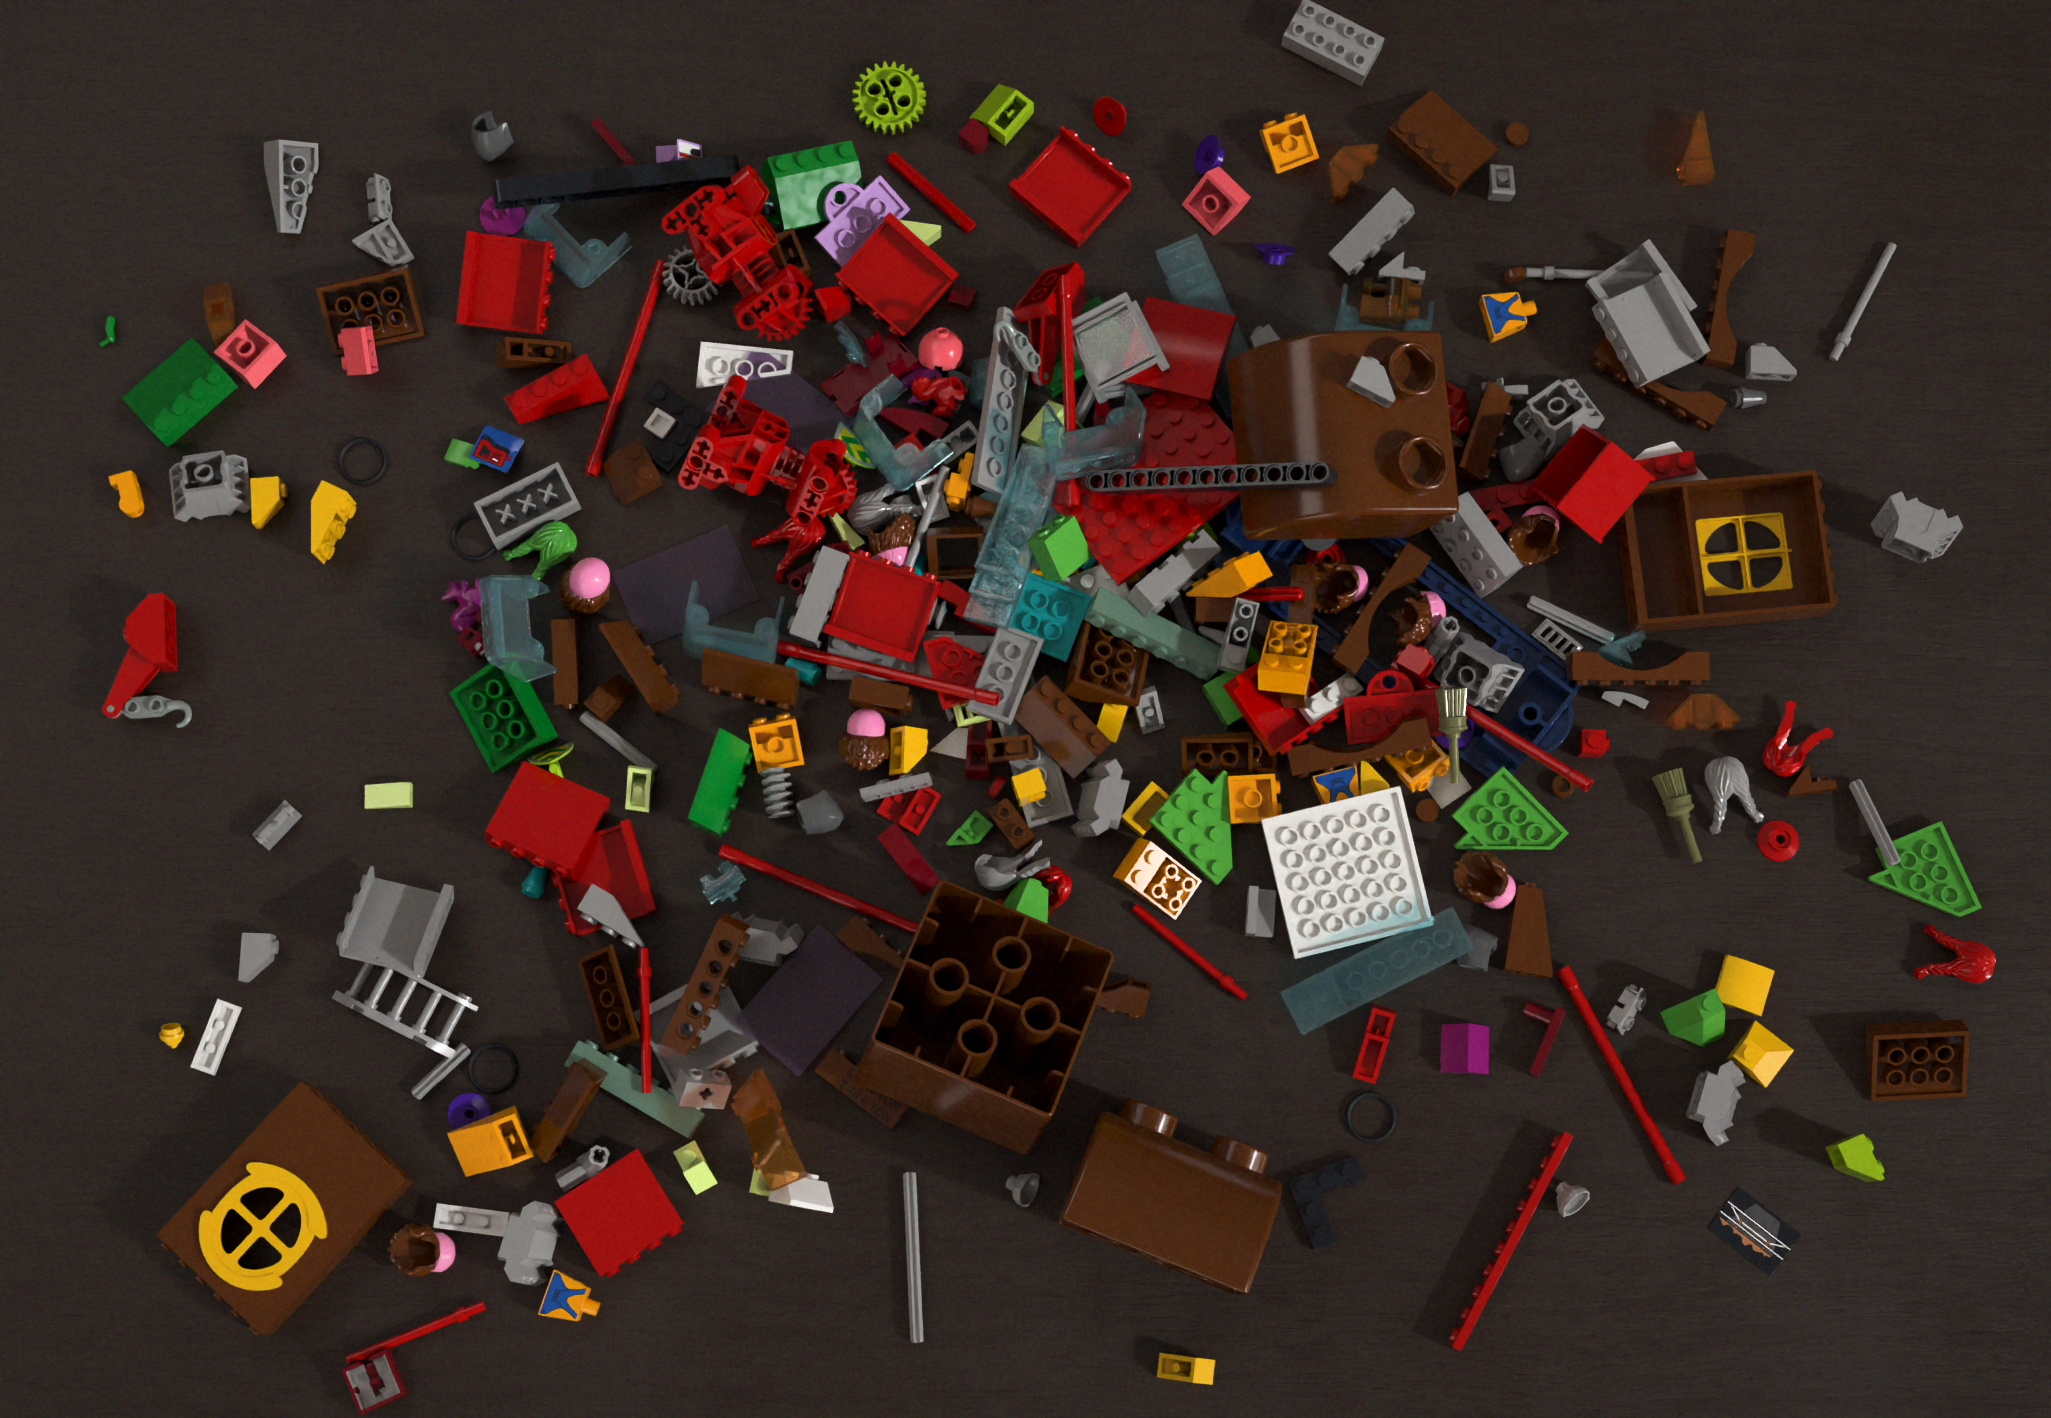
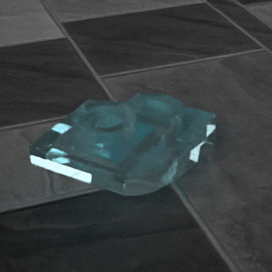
M839 321L834 328L838 334V341L844 345L847 351L846 357L852 363H859L865 368L868 365L867 359L857 338L842 321Z

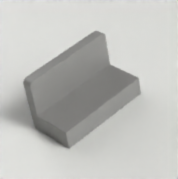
M1259 886L1248 887L1245 936L1273 937L1276 904L1275 890L1259 889Z

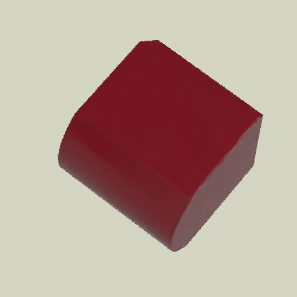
M972 117L958 133V142L972 154H979L988 145V129Z

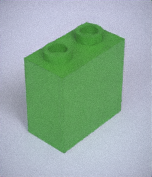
M1056 515L1027 540L1045 580L1049 581L1065 580L1093 556L1087 547L1088 544L1075 516Z
M1245 665L1243 671H1245L1246 669H1248L1250 666L1247 667V666ZM1225 672L1203 685L1202 688L1203 693L1225 729L1245 719L1223 687L1224 684L1237 676V674Z

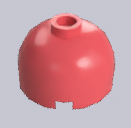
M940 327L928 332L919 343L918 360L929 369L934 370L935 366L942 367V371H948L958 368L963 363V342L956 333L947 328Z

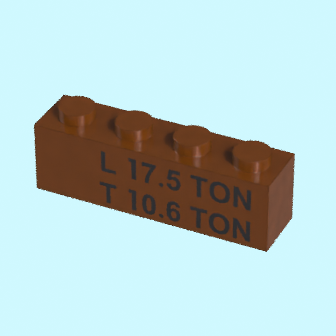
M831 1048L814 1072L893 1130L909 1106L857 1084L854 1075L859 1062L855 1066L848 1060L850 1055L840 1048L837 1051Z

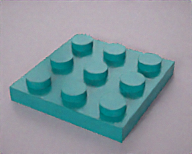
M1026 570L1005 625L1044 639L1040 652L1066 662L1092 596L1055 581L1045 580L1044 577Z

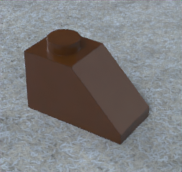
M618 673L601 684L583 704L600 721L605 723L636 689Z

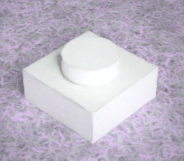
M656 407L645 423L644 428L664 441L676 424V419Z

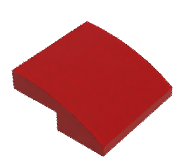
M904 774L895 775L893 781L898 780L899 776ZM926 787L882 798L875 812L919 836L941 794Z

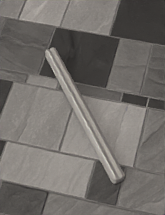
M915 1172L903 1173L910 1341L912 1343H921L924 1338L917 1183Z

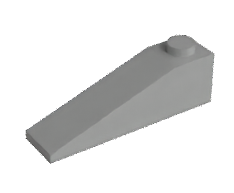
M289 140L264 142V167L277 230L279 233L300 234L307 211V198L313 189V186H311L313 176L317 174L319 167L318 143Z

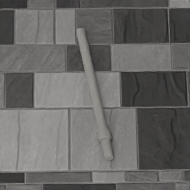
M1892 242L1887 244L1843 331L1838 333L1834 341L1836 344L1829 356L1831 361L1837 362L1843 349L1849 345L1851 341L1850 336L1897 247L1896 244Z
M1554 266L1525 269L1526 277H1543V280H1553L1554 278L1591 279L1604 272V270L1554 269ZM1621 271L1620 273L1615 272L1612 274V278L1609 280L1651 281L1654 276L1650 272Z
M941 465L904 563L906 566L913 568L950 470L946 466Z

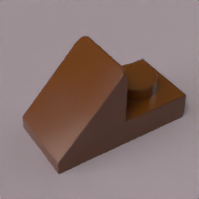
M1031 734L985 739L988 763L1005 764L1009 761L1034 758Z
M1807 764L1800 770L1787 788L1784 797L1789 798L1832 792L1837 789L1836 780H1828L1827 776L1813 778L1812 782L1810 767Z

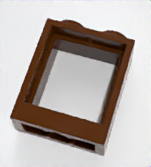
M983 526L928 528L927 551L929 573L937 576L936 580L985 578V570L990 569L989 555L985 556L984 548L989 547L988 533H983ZM978 537L979 565L939 566L937 539Z
M1196 597L1193 606V627L1199 628L1202 625L1209 628L1226 629L1236 599Z
M853 676L848 697L850 707L869 708L881 714L906 718L907 712L911 713L914 700L913 695L910 694L909 687Z

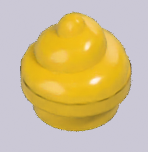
M179 1023L164 1024L159 1032L160 1040L165 1042L167 1046L175 1049L184 1037V1030Z

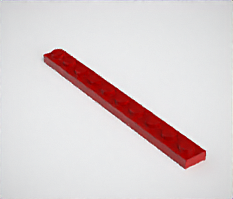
M1693 450L1636 460L1640 466L1656 478L1653 482L1695 475L1697 473ZM1536 479L1468 491L1484 513L1491 512L1498 506L1505 510L1545 502L1529 488Z
M1562 1132L1560 1135L1556 1134L1549 1146L1552 1150L1549 1156L1545 1155L1538 1167L1541 1171L1538 1177H1533L1527 1187L1530 1190L1527 1198H1522L1516 1208V1211L1519 1213L1515 1221L1511 1219L1505 1229V1232L1508 1234L1504 1242L1499 1241L1494 1250L1496 1257L1493 1263L1488 1262L1482 1273L1485 1276L1482 1284L1475 1286L1471 1297L1474 1299L1470 1307L1467 1305L1464 1307L1460 1315L1462 1322L1459 1328L1454 1327L1448 1338L1451 1341L1449 1347L1456 1351H1461L1567 1150L1573 1138L1567 1132Z

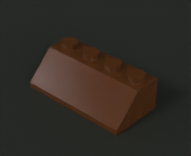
M1488 381L1481 395L1455 469L1456 479L1478 487L1482 480L1487 481L1491 471V468L1487 467L1489 460L1495 459L1498 447L1495 446L1497 438H1502L1506 427L1502 425L1504 417L1509 418L1513 405L1509 404L1512 396L1494 382Z
M1047 675L1043 676L1021 698L1014 716V720L1028 735L1031 734V738L1072 780L1112 743Z
M613 944L577 959L604 1051L622 1048L640 1041V1035Z
M582 1058L578 1062L574 1061L566 1072L569 1077L565 1082L562 1081L554 1092L557 1095L555 1100L548 1102L542 1112L545 1115L541 1122L537 1121L530 1132L533 1136L529 1143L545 1163L560 1153L608 1074L586 1058Z

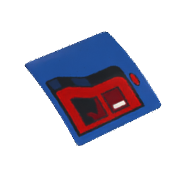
M486 425L475 443L469 458L508 473L524 440Z

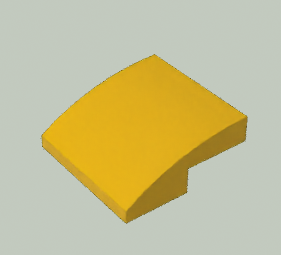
M1725 955L1715 988L1722 1004L1731 1008L1741 1009L1755 1016H1762L1774 970L1731 955Z

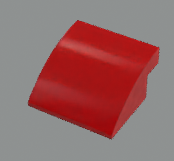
M1147 296L1141 311L1170 368L1162 372L1156 363L1121 382L1212 402L1216 384H1221L1237 316ZM1137 325L1131 337L1123 368L1151 354Z

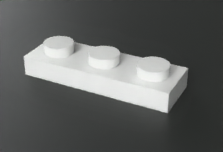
M1346 673L1310 697L1307 709L1298 708V710L1307 722L1312 725L1340 705H1344L1343 697L1356 696L1364 689L1355 677Z
M217 999L190 1067L215 1076L242 1007Z
M437 1203L433 1228L504 1237L510 1213Z

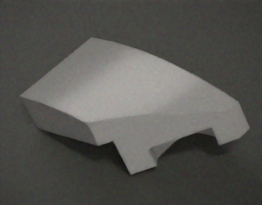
M1503 378L1496 379L1497 382H1494L1512 396L1511 400H1525L1528 395V385L1504 386ZM1488 382L1481 383L1482 391H1484Z
M1604 691L1601 697L1618 707L1623 699L1642 709H1645L1649 703L1644 698L1619 691Z

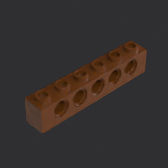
M724 913L718 919L661 1041L662 1044L685 1056L692 1050H697L702 1040L699 1035L702 1030L705 1031L712 1019L709 1017L711 1009L715 1010L721 1000V997L718 996L721 988L725 989L731 979L728 973L731 968L734 969L740 960L741 956L738 955V952L749 941L750 935L747 933L750 925L727 913ZM723 940H728L732 948H726L723 945ZM713 960L721 964V970L714 967ZM703 981L709 982L712 990L706 989ZM694 1002L701 1004L702 1011L694 1007ZM684 1022L689 1023L692 1026L693 1031L687 1030L684 1026Z

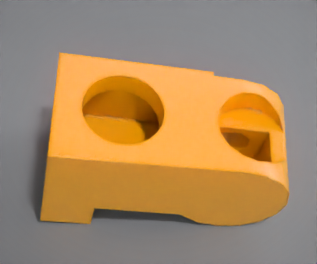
M130 470L108 476L110 485L115 490H119L121 497L119 501L120 509L128 517L137 518L141 516L144 511V503L137 475Z

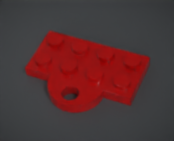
M1396 669L1379 671L1370 679L1367 686V695L1343 697L1348 745L1376 742L1395 729L1402 719L1426 714L1430 736H1442V732L1438 730L1439 720H1437V717L1439 716L1435 693L1437 688L1414 690L1410 678L1403 672ZM1385 676H1394L1396 684L1390 688L1385 687L1382 683Z

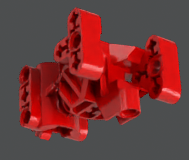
M746 165L730 177L732 183L724 190L719 185L701 187L663 217L662 228L668 234H679L686 231L695 259L713 282L723 285L730 279L733 281L743 296L733 306L737 323L742 329L759 328V338H763L767 334L768 341L773 340L774 336L776 341H781L783 336L787 340L791 338V333L793 335L799 334L797 327L800 329L806 327L802 320H810V317L805 313L813 310L807 306V303L813 301V299L806 297L812 294L813 284L799 268L792 264H788L779 270L772 257L768 254L767 251L778 242L776 233L760 213L770 192L750 165ZM710 192H713L712 199L704 202V199L711 196ZM691 204H694L697 208L694 215L690 212ZM683 217L684 219L677 222L676 227H674L675 219ZM798 282L804 287L802 294L799 293ZM747 314L751 319L753 318V324L747 321Z
M740 375L729 376L719 394L707 424L701 427L693 441L678 476L679 484L688 490L695 489L698 484L713 490L723 483L741 493L753 496L761 493L767 483L772 481L775 486L778 484L782 486L781 489L786 488L789 490L785 500V507L788 514L792 517L794 524L801 528L810 527L815 516L818 514L825 518L828 512L834 517L836 511L842 514L844 509H848L850 504L853 503L858 488L855 487L857 480L852 479L855 472L848 471L850 464L844 465L842 461L847 450L846 444L837 438L819 440L811 445L806 455L801 453L802 450L800 449L797 451L793 449V446H787L786 442L790 435L787 421L742 398L747 388L746 380Z

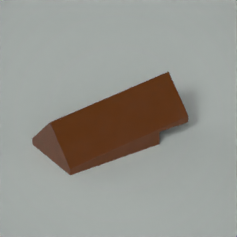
M1254 732L1182 736V777H1186L1192 769H1196L1204 777H1216L1221 770L1227 772V777L1253 775V772L1276 771L1277 753L1270 756Z

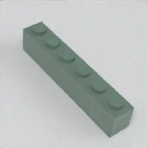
M1099 587L1092 596L1084 616V620L1092 625L1100 627L1138 648H1143L1153 653L1156 657L1163 658L1173 663L1176 667L1195 674L1198 678L1209 681L1218 671L1215 668L1221 646L1153 612L1144 617L1129 600L1102 587Z
M588 1039L585 1043L580 1040L577 1042L564 1066L569 1068L574 1061L578 1062L582 1058H586L608 1073L600 1087L691 1139L705 1115L700 1111L701 1108L678 1106L673 1089L663 1090L659 1087L661 1082L652 1077L651 1093L643 1094L641 1076L638 1075L639 1069L629 1063L626 1067L618 1063L620 1058L608 1051L605 1055L597 1051L599 1046Z

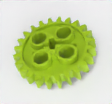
M884 61L883 68H880L877 64H875L874 71L867 68V76L860 74L862 82H855V87L858 90H853V96L856 98L852 99L853 105L856 106L854 108L855 114H860V122L866 120L867 128L873 124L874 132L882 128L884 135L887 129H891L894 135L895 128H899L902 133L904 132V125L912 128L911 120L918 122L919 117L917 114H923V108L920 106H926V100L923 99L926 97V91L922 90L924 88L923 82H918L919 75L912 76V68L905 71L904 64L896 68L895 61H893L891 67H888L886 61ZM881 81L885 82L889 96L891 99L893 98V106L897 111L898 115H894L890 101L885 96V89L883 88ZM893 81L901 83L898 87H892L890 84ZM872 89L880 91L877 95H871L869 92ZM901 101L910 103L907 107L898 105ZM880 109H886L889 111L885 115H880L877 113Z

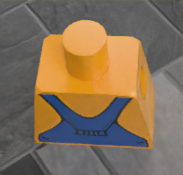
M1518 292L1482 295L1478 302L1490 343L1524 329L1527 324L1526 316L1537 313L1535 302L1532 300L1522 303Z
M1356 766L1312 776L1311 784L1321 805L1360 795Z
M553 1270L538 1315L580 1321L583 1312L596 1316L600 1302L588 1298L591 1291L590 1287L562 1271Z

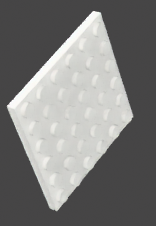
M1400 786L1261 819L1294 959L1433 925Z

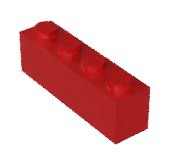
M585 353L504 397L520 425L548 417L551 414L559 412L561 414L577 407L590 406L592 403L599 401L605 402L610 400V396Z

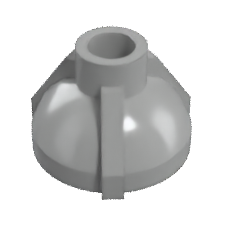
M1036 1173L1018 1175V1177L1011 1175L1008 1178L1006 1188L1012 1191L1013 1199L1018 1205L1022 1207L1030 1206L1038 1192L1040 1176Z
M1566 1181L1560 1183L1555 1189L1558 1194L1559 1213L1563 1217L1574 1214L1590 1199V1193L1586 1188L1570 1186Z

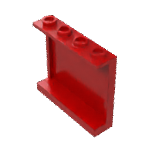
M1061 126L1058 136L1018 179L1014 178L1009 183L1008 192L1078 249L1131 191L1132 182H1130L1131 179L1126 173L1118 172L1113 168V164L1106 157L1101 158L1096 154V150L1089 143L1084 144L1079 140V136L1075 131L1070 128L1067 130L1064 126Z
M890 212L843 268L834 274L839 278L836 282L844 290L847 291L850 288L856 293L853 298L862 306L867 303L873 309L870 313L880 322L885 319L890 324L888 329L897 337L900 334L906 337L960 276Z
M467 231L456 323L543 335V330H546L548 325V317L545 316L546 307H549L551 298L550 293H547L548 284H552L553 270H550L551 261L555 260L556 248L553 247V243L550 241Z
M857 549L856 553L849 552L851 558L829 623H825L823 632L907 662L915 663L942 582L936 581L937 576L927 572H923L922 576L915 574V568L901 564L900 568L892 566L893 561L883 557H879V560L870 558L871 553Z
M1259 662L1223 685L1270 756L1277 752L1283 755L1293 748L1291 744L1293 741L1298 745L1308 738L1306 734L1308 731L1314 734L1324 727L1322 725L1323 721L1326 724L1339 717L1336 712L1344 708L1343 705H1340L1310 725L1298 708L1283 707L1280 699L1281 692L1258 690ZM1311 675L1308 699L1321 691Z
M523 761L485 830V841L494 848L500 849L501 847L508 850L514 857H524L537 867H547L560 877L567 876L573 878L574 868L602 815L606 816L610 808V798Z
M629 819L620 821V825L592 834L574 868L573 878L567 876L560 877L556 874L551 875L554 887H559L561 896L558 897L561 910H566L568 919L564 920L568 933H573V936L576 938L602 930L601 924L597 923L594 926L580 917L582 913L577 909L591 884L613 895L630 921L658 912L632 822Z
M639 1149L632 1151L554 1201L600 1277L606 1275L609 1278L620 1271V1265L626 1261L628 1264L635 1262L641 1257L640 1252L646 1248L649 1251L655 1249L662 1244L660 1239L667 1235L670 1238L682 1231L680 1226L685 1224Z

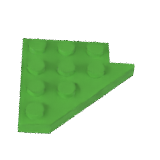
M1504 766L1495 771L1451 814L1467 831L1453 845L1456 849L1552 850L1569 834Z
M1192 769L1147 822L1214 885H1218L1233 868L1227 772L1221 770L1210 783L1196 769Z
M1942 821L1892 841L1900 857V861L1896 865L1888 866L1879 847L1875 848L1884 871L1867 877L1869 882L1957 918L1982 908Z

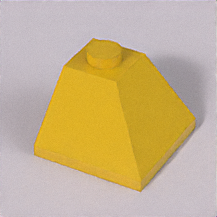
M1755 1020L1728 1055L1727 1059L1729 1061L1732 1060L1738 1068L1766 1088L1794 1050Z

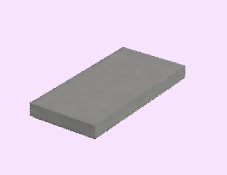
M999 623L974 687L999 692V703L997 706H991L970 699L966 710L1011 727L1044 639Z

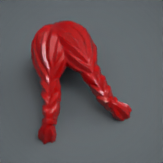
M790 516L780 527L770 531L768 534L758 538H751L749 544L752 548H757L758 546L776 543L782 538L789 540L788 551L778 564L776 574L773 577L778 584H783L785 573L794 563V560L822 543L825 536V528L817 516H815L810 527L807 528L795 525Z
M1792 700L1786 702L1785 715L1782 718V723L1779 725V730L1768 741L1762 755L1764 765L1776 775L1783 777L1796 773L1802 766L1805 755L1809 750L1817 745L1820 740L1833 736V731L1828 727L1811 734L1810 737L1800 742L1797 746L1788 747L1786 738L1791 731L1794 710L1796 708V702Z
M1055 865L1040 869L1031 877L1039 880L1042 883L1041 886L1048 889V917L1054 909L1062 905L1068 898L1072 888L1070 877L1060 867ZM1003 899L996 900L1000 904H1003L1005 901Z
M1925 925L1923 932L1930 935L1943 946L1954 950L1958 958L1952 962L1942 964L1931 963L1927 966L1916 968L1913 975L1916 979H1922L1925 975L1947 974L1954 975L1966 982L1981 983L1992 976L1996 957L1989 947L1979 942L1960 940L1947 936L1936 930L1933 925Z

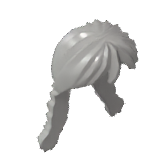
M899 476L895 482L885 484L884 487L878 490L861 494L855 498L848 509L847 517L857 534L867 536L866 528L877 532L892 516H897L904 512L920 516L923 515L925 508L922 505L916 506V504L911 505L909 503L888 505L881 502L884 497L898 492L903 486L907 485L908 480L904 476Z
M1730 756L1712 760L1706 766L1704 772L1705 782L1715 802L1714 820L1709 830L1712 835L1721 832L1720 827L1727 811V799L1732 793L1739 796L1745 811L1752 817L1754 822L1759 823L1763 821L1764 815L1756 810V805L1751 797L1749 778L1742 763Z
M1041 836L1036 837L1028 847L1014 858L995 857L986 854L980 856L976 860L974 868L981 885L991 891H1002L1020 879L1032 876L1040 869L1049 867L1050 858L1046 857L1042 860L1034 861L1017 872L1018 867L1028 861L1042 845Z

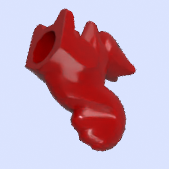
M920 376L914 379L911 385L912 393L918 400L928 401L933 398L938 405L934 408L931 415L944 418L953 416L954 410H957L956 406L960 405L958 400H963V395L968 393V389L956 376L949 378L937 377L933 380H930L929 377Z
M1447 382L1451 435L1456 438L1463 437L1469 432L1471 427L1470 418L1465 416L1468 410L1467 394L1464 390Z

